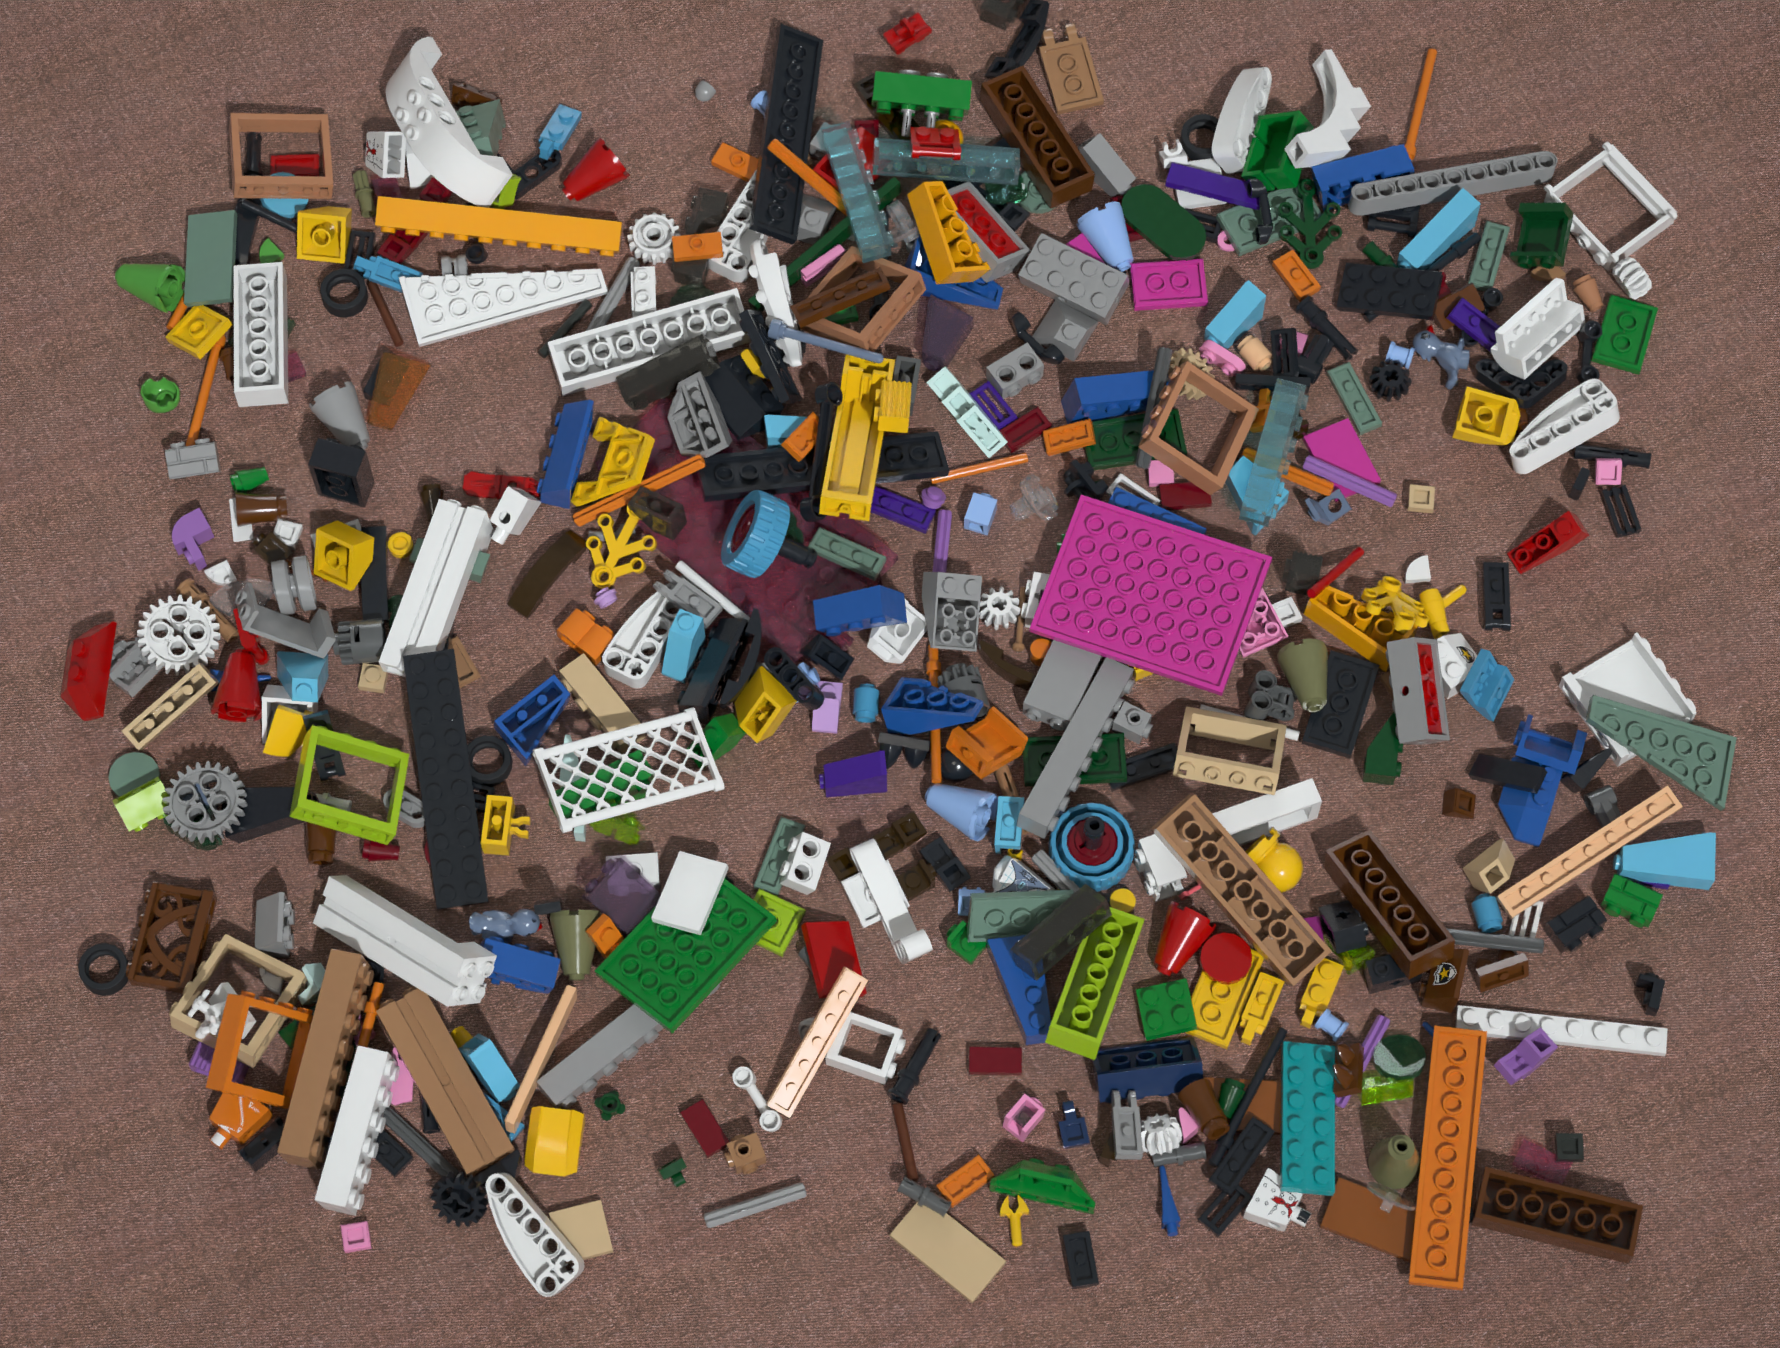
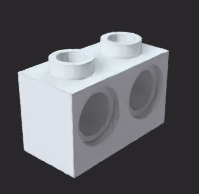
M805 832L792 837L787 847V851L790 852L788 859L783 862L779 871V875L782 876L779 884L806 895L815 891L831 843ZM803 845L809 847L811 856L804 854ZM795 869H799L802 872V880L795 876Z

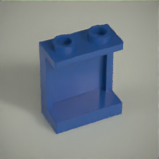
M1528 714L1526 722L1520 721L1513 745L1518 746L1515 755L1575 775L1587 736L1586 732L1577 730L1574 741L1571 743L1530 729L1532 715Z

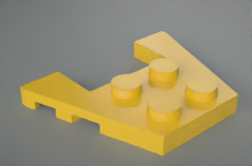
M599 417L592 437L597 441H610L598 480L577 482L571 503L576 507L641 484L655 439L649 434L630 427H623L619 423L610 422L603 417Z

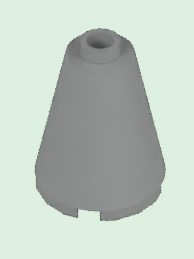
M344 382L346 387L339 388L337 384L314 398L315 404L309 403L311 411L341 444L347 446L357 445L364 450L368 447L367 443L370 441L356 389L352 382Z

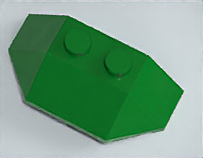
M1039 1159L1022 1160L992 1178L990 1182V1191L1014 1197L1019 1195L1023 1199L1094 1214L1095 1201L1076 1172L1070 1171L1071 1168L1065 1165L1056 1164L1053 1167L1044 1165L1045 1162Z

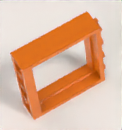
M242 991L241 995L228 994L206 1088L289 1109L313 1019V1010L297 1007L296 1011L293 1010L294 1005L284 1002H278V1005H275V999L263 996L255 999V994L247 991ZM249 1007L299 1021L282 1095L232 1082Z

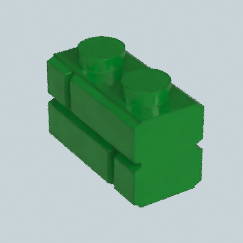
M1614 874L1600 907L1605 908L1604 911L1613 917H1619L1620 915L1629 919V923L1635 927L1642 928L1645 926L1648 928L1663 894L1618 874Z

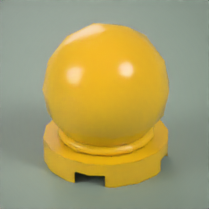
M1271 827L1268 830L1270 833L1268 837L1262 834L1245 852L1276 888L1283 893L1294 888L1302 878L1303 862L1295 848L1287 843L1278 842L1277 838L1280 836V833L1274 827Z

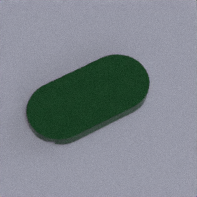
M1142 184L1126 192L1122 200L1125 222L1162 254L1176 261H1179V259L1192 260L1201 254L1206 242L1204 226L1163 190L1153 185Z

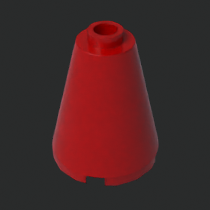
M599 138L562 182L565 186L562 191L570 201L575 199L578 202L627 179L630 174L612 150L605 145L604 140Z
M237 649L235 653L229 655L211 706V714L214 715L217 712L219 719L231 722H246L248 717H254L253 721H258L262 718V704L255 656L250 654L248 650Z
M1171 901L1168 906L1153 962L1157 965L1156 970L1170 977L1171 973L1177 975L1211 935L1217 925L1210 923V919L1186 906L1182 910L1177 907L1179 903Z

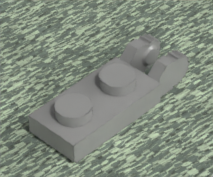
M668 569L663 573V576L675 587L671 590L659 581L653 584L656 591L679 609L702 617L705 628H708L723 610L722 606L686 579H681Z
M1113 1090L1111 1096V1115L1115 1159L1141 1160L1143 1148L1136 1092L1128 1091V1107H1121L1119 1090Z

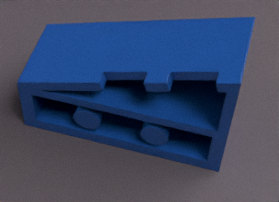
M881 585L813 600L816 630L826 633V636L841 635V632L860 631L867 628L907 623L904 593Z
M553 675L494 721V729L525 766L533 757V749L539 748L568 704L570 693L559 679Z
M498 937L485 938L480 943V946L497 955L494 970L487 977L492 978L491 984L500 985V981L515 984V988L545 994L554 989L561 959L554 957L553 953L548 951H539V953L531 951L528 946L523 944H506L503 939Z

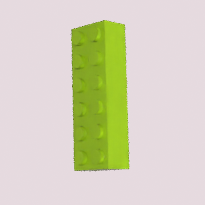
M1095 902L1051 1021L1045 1043L1093 1060L1096 1059L1138 942L1144 918Z

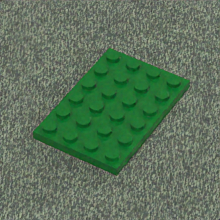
M726 879L722 883L701 935L653 922L651 917L656 908L655 906L595 970L596 976L672 1034L777 922L776 916Z

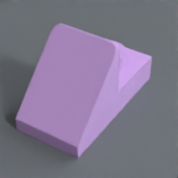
M820 681L818 685L824 694V702L820 708L813 710L812 731L837 734L843 683Z

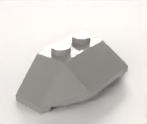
M701 371L678 382L677 393L672 401L668 420L680 454L689 457L700 454L703 458H707L729 447L732 439L725 419Z

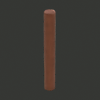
M368 283L367 287L395 347L403 345L404 341L377 283Z
M897 1103L892 1106L908 1179L917 1181L919 1177L903 1103Z

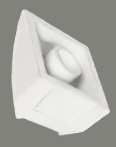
M906 599L907 623L874 627L871 630L867 648L884 662L903 663L927 631L925 616L912 607Z

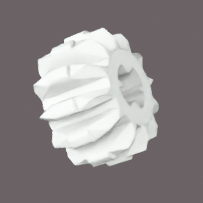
M1627 257L1624 260L1622 259L1612 268L1615 281L1630 298L1636 300L1640 296H1644L1652 288L1649 275L1634 258Z
M991 587L989 590L990 595L982 594L979 618L985 619L986 627L993 623L995 630H998L999 625H1003L1007 629L1009 622L1016 623V615L1020 614V608L1018 607L1019 599L1013 598L1012 590L1004 593V588L1000 587L999 592H996Z
M1156 1114L1155 1117L1147 1116L1146 1121L1140 1122L1143 1152H1149L1150 1155L1159 1153L1162 1156L1165 1152L1172 1153V1149L1179 1148V1142L1182 1141V1131L1176 1117H1169L1168 1114L1163 1116Z

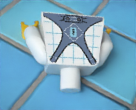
M1008 849L1007 855L994 868L993 893L1055 890V888L1021 862L1023 850L1019 854L1014 855L1012 854L1014 849Z

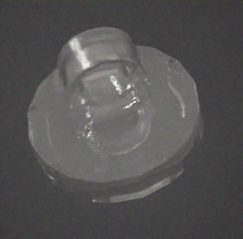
M895 200L886 206L895 224V227L884 237L890 248L898 247L897 242L904 240L906 244L920 236L915 217L910 218L899 200Z
M1029 474L1021 479L1020 489L1023 497L1010 506V511L1016 521L1026 519L1034 513L1045 521H1050L1058 515L1055 511L1059 509V506L1052 491L1048 486L1043 488L1038 483L1041 479L1034 474Z

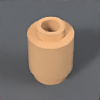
M1249 335L1238 344L1239 355L1255 372L1259 370L1265 371L1271 366L1272 353L1257 337L1254 338L1252 335Z

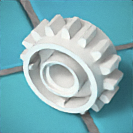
M653 212L651 215L643 214L640 220L635 219V226L629 227L630 235L627 236L628 243H630V251H635V258H641L643 263L651 262L653 265L659 262L666 263L669 257L674 258L672 236H681L679 234V226H674V220H668L666 214L657 215L656 212ZM651 237H659L658 240H650Z

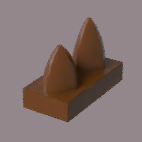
M1500 949L1498 962L1495 963L1479 958L1475 965L1476 986L1480 993L1529 977V965L1525 953L1517 954L1512 950Z
M1339 1043L1336 1046L1335 1064L1332 1069L1334 1073L1333 1093L1338 1098L1362 1093L1364 1047L1360 1043L1350 1045Z

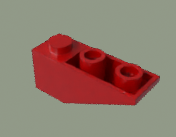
M1567 511L1512 549L1507 555L1518 572L1522 574L1571 549L1590 535L1578 516Z

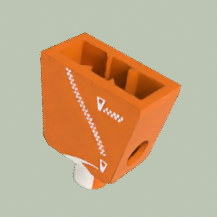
M222 1093L209 1118L212 1125L217 1128V1131L209 1141L221 1150L230 1138L243 1145L273 1115L270 1109L260 1102Z

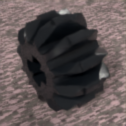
M1393 359L1390 360L1389 365L1382 360L1379 367H1373L1372 375L1369 377V383L1372 384L1371 392H1378V399L1385 396L1387 402L1391 401V397L1399 401L1401 395L1406 396L1409 390L1408 387L1411 386L1412 380L1409 378V369L1402 370V362L1396 366Z

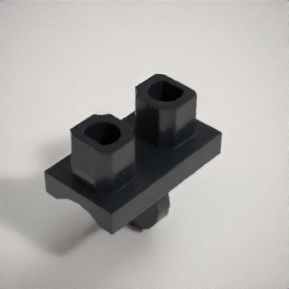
M1075 459L1070 462L1069 469L1063 475L1065 478L1064 482L1068 485L1064 491L1067 497L1075 495L1079 499L1081 495L1099 500V498L1105 495L1108 486L1104 480L1100 479L1095 482L1092 480L1091 477L1094 469L1089 461L1079 463Z

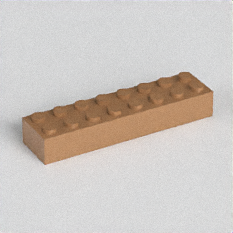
M1195 794L1187 795L1151 828L1153 833L1278 976L1285 981L1286 985H1296L1332 952Z
M331 949L277 1151L289 1164L319 1170L321 1163H324L326 1160L327 1147L325 1146L327 1138L332 1136L334 1130V1122H332L334 1111L337 1112L340 1107V1088L345 1085L347 1080L346 1065L353 1057L354 1046L352 1043L354 1035L357 1036L360 1031L361 1010L364 1011L367 1001V995H365L367 985L370 986L372 984L374 976L372 967L362 954Z

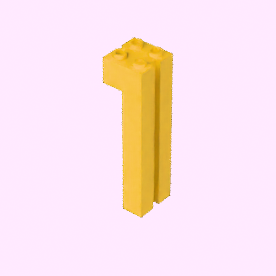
M847 354L845 356L841 381L843 399L841 404L837 406L819 514L839 517L840 513L850 514V519L869 521L885 432L879 431L878 422L873 421L874 409L880 406V404H875L876 389H881L882 380L893 381L894 359L884 358L882 363H875Z

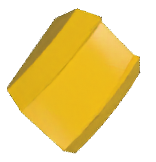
M1467 386L1460 404L1452 438L1490 445H1507L1513 442L1520 419L1517 401Z
M543 1106L532 1107L526 1145L525 1167L533 1173L564 1177L576 1173L586 1120L584 1114L575 1110Z

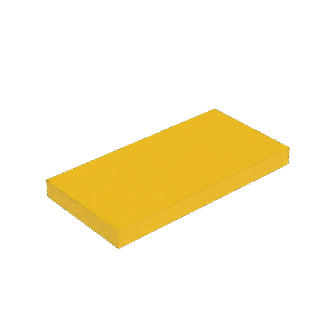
M1250 949L1252 953L1251 968L1246 977L1237 983L1225 985L1214 982L1202 971L1191 997L1198 1030L1184 1033L1224 1049L1228 1048L1264 961V958L1258 951Z

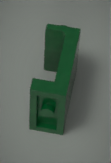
M1566 202L1520 203L1518 212L1523 217L1517 252H1511L1510 258L1518 267L1523 269H1529L1531 266H1541L1546 269H1552L1554 266H1564L1574 215Z

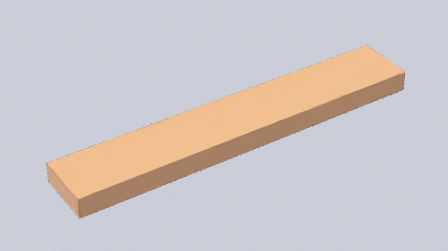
M844 966L767 1101V1106L789 1118L791 1117L868 979Z
M566 986L505 1118V1128L508 1132L515 1134L537 1087L536 1081L541 1078L577 1000L576 987Z

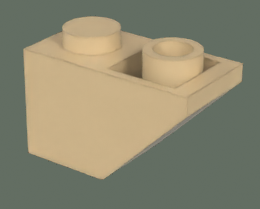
M1500 838L1467 864L1463 870L1474 889L1491 894L1510 879L1515 858L1505 840Z

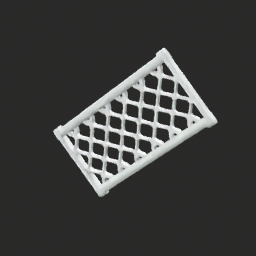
M694 707L685 709L683 713L546 749H543V747L533 749L534 759L540 770L562 833L572 831V828L711 790L714 792L724 790L723 780L718 772ZM691 721L696 735L684 730L685 722ZM671 726L677 732L675 740L671 742L660 736L662 728ZM647 733L653 739L651 746L645 748L637 744V735ZM684 735L694 741L690 749H685L676 744L679 736ZM622 739L629 745L627 752L620 754L612 750L613 741ZM656 742H661L670 747L665 756L652 751ZM697 743L700 744L704 757L693 753L692 750ZM598 746L605 754L600 761H596L587 756L588 748ZM632 748H636L646 754L642 762H636L628 757ZM672 750H678L686 755L683 763L678 764L668 758ZM574 752L581 760L576 767H571L563 763L564 754ZM611 754L621 759L617 769H613L603 763L607 755ZM648 756H653L662 761L658 770H653L644 765ZM692 757L702 762L698 772L685 767L688 758ZM545 759H549L556 765L551 774L548 773L544 762ZM583 761H588L597 766L593 775H587L579 770ZM627 762L638 768L633 777L620 772L623 763ZM665 764L678 769L674 778L661 774L660 771ZM706 765H708L713 778L709 781L701 774ZM562 767L572 772L568 782H564L554 776L558 768ZM600 769L613 774L609 783H604L595 778ZM641 770L654 776L651 784L646 785L636 779ZM686 772L694 776L693 785L684 787L677 781L679 774ZM576 775L589 781L584 790L571 785ZM616 777L629 781L630 784L626 791H620L612 786ZM660 778L669 782V791L659 794L653 788L655 780ZM552 782L564 787L559 797L556 795ZM595 783L605 788L601 798H597L587 792L591 784ZM637 785L645 789V798L635 800L634 797L629 795L628 792L631 786ZM567 790L574 791L581 796L577 804L573 805L563 800ZM611 791L622 797L620 805L611 807L605 802L604 798L607 792ZM584 798L597 803L596 811L586 813L579 805ZM561 805L573 810L571 818L565 819Z

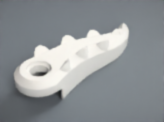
M763 239L754 240L750 248L753 265L748 270L749 274L757 279L759 291L756 293V299L764 305L768 315L765 319L766 325L769 327L773 319L784 321L788 328L799 331L797 321L790 308L793 302L786 265L780 266L777 253H768ZM787 337L776 340L777 347L784 351L783 361L792 367L801 366V341Z

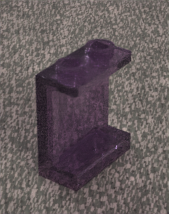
M622 858L609 859L601 867V875L597 879H591L584 887L586 892L582 898L585 901H590L602 913L610 917L613 923L621 929L619 932L626 938L657 905L661 894Z

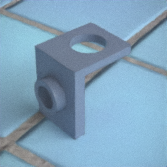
M1340 489L1335 490L1330 496L1325 497L1319 502L1311 498L1305 500L1309 507L1308 513L1315 522L1318 521L1327 526L1352 510ZM1333 499H1339L1342 503L1341 509L1336 513H1332L1329 510V503Z

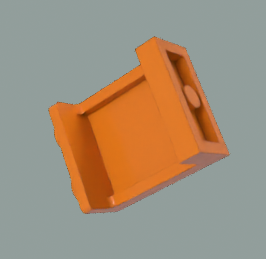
M992 707L983 720L968 729L963 730L960 726L952 729L945 747L974 774L983 779L1021 756L1028 737L998 709Z

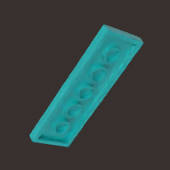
M1283 1041L1281 1045L1280 1191L1333 1196L1335 1193V1094L1333 1093L1334 1073L1332 1069L1335 1064V1046Z

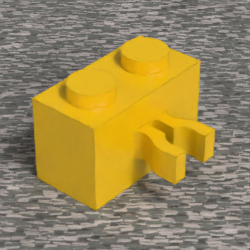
M487 795L481 846L484 854L509 856L513 834L520 838H529V832L527 830L522 831L518 827L523 824L530 825L531 819L525 816L514 819L515 804L513 797Z

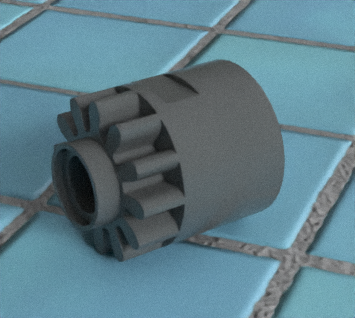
M384 619L338 622V632L334 633L336 637L333 644L334 655H340L343 665L379 662L387 640Z
M958 663L945 669L942 676L937 677L939 687L944 686L953 694L963 693L983 701L984 705L975 720L988 713L991 707L978 667H974V665L967 667L965 663Z

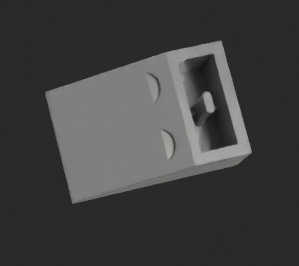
M923 572L922 602L930 648L977 652L982 576Z

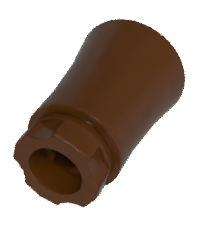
M235 492L238 527L262 522L278 521V519H288L286 495L276 497V494L264 495Z
M306 822L308 863L321 866L333 864L337 830Z
M1209 1079L1194 1081L1180 1091L1178 1100L1188 1110L1201 1132L1209 1140H1216L1229 1131L1230 1126L1227 1123V1117L1216 1098Z

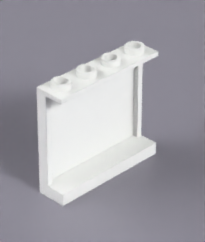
M1635 633L1629 642L1574 675L1571 672L1562 677L1559 684L1562 692L1602 747L1612 750L1610 758L1617 767L1635 757L1636 754L1586 722L1589 700L1593 695L1686 723H1691L1696 715L1694 703L1689 698H1685L1677 680L1668 675L1663 661L1654 656L1649 642L1645 638H1641L1638 633Z

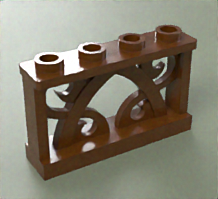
M153 881L151 889L148 888L145 894V903L147 904L145 913L142 912L139 917L138 926L141 928L139 936L133 940L132 962H128L126 967V977H128L131 985L182 993L183 995L189 981L193 982L196 978L197 970L202 962L218 900L214 891H201ZM165 896H172L177 901L178 909L173 911L172 905L167 902V908L161 910L158 906L159 901ZM182 898L200 901V905L183 907ZM155 916L159 918L156 922H154ZM183 918H186V923H188L189 921H194V927L191 929H186L184 927ZM177 921L183 935L191 939L190 944H183L174 948L167 957L160 949L155 936L165 927ZM149 945L152 952L146 953ZM181 952L186 954L184 961H179L177 957L175 963L172 962L177 954ZM146 961L152 962L149 971L155 970L159 964L163 966L159 973L154 976L148 977L142 973V966ZM168 970L181 979L180 982L163 980L162 978Z

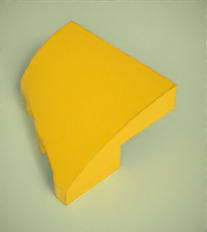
M278 705L263 753L280 757L291 756L303 744L304 736L307 733L303 716L314 712L305 710L302 713Z

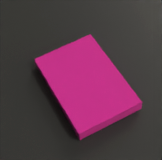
M1203 259L1130 263L1134 311L1208 305Z
M1348 418L1303 436V442L1311 456L1371 483L1380 484L1381 479ZM1333 482L1334 489L1332 492L1340 489L1345 498L1357 493Z

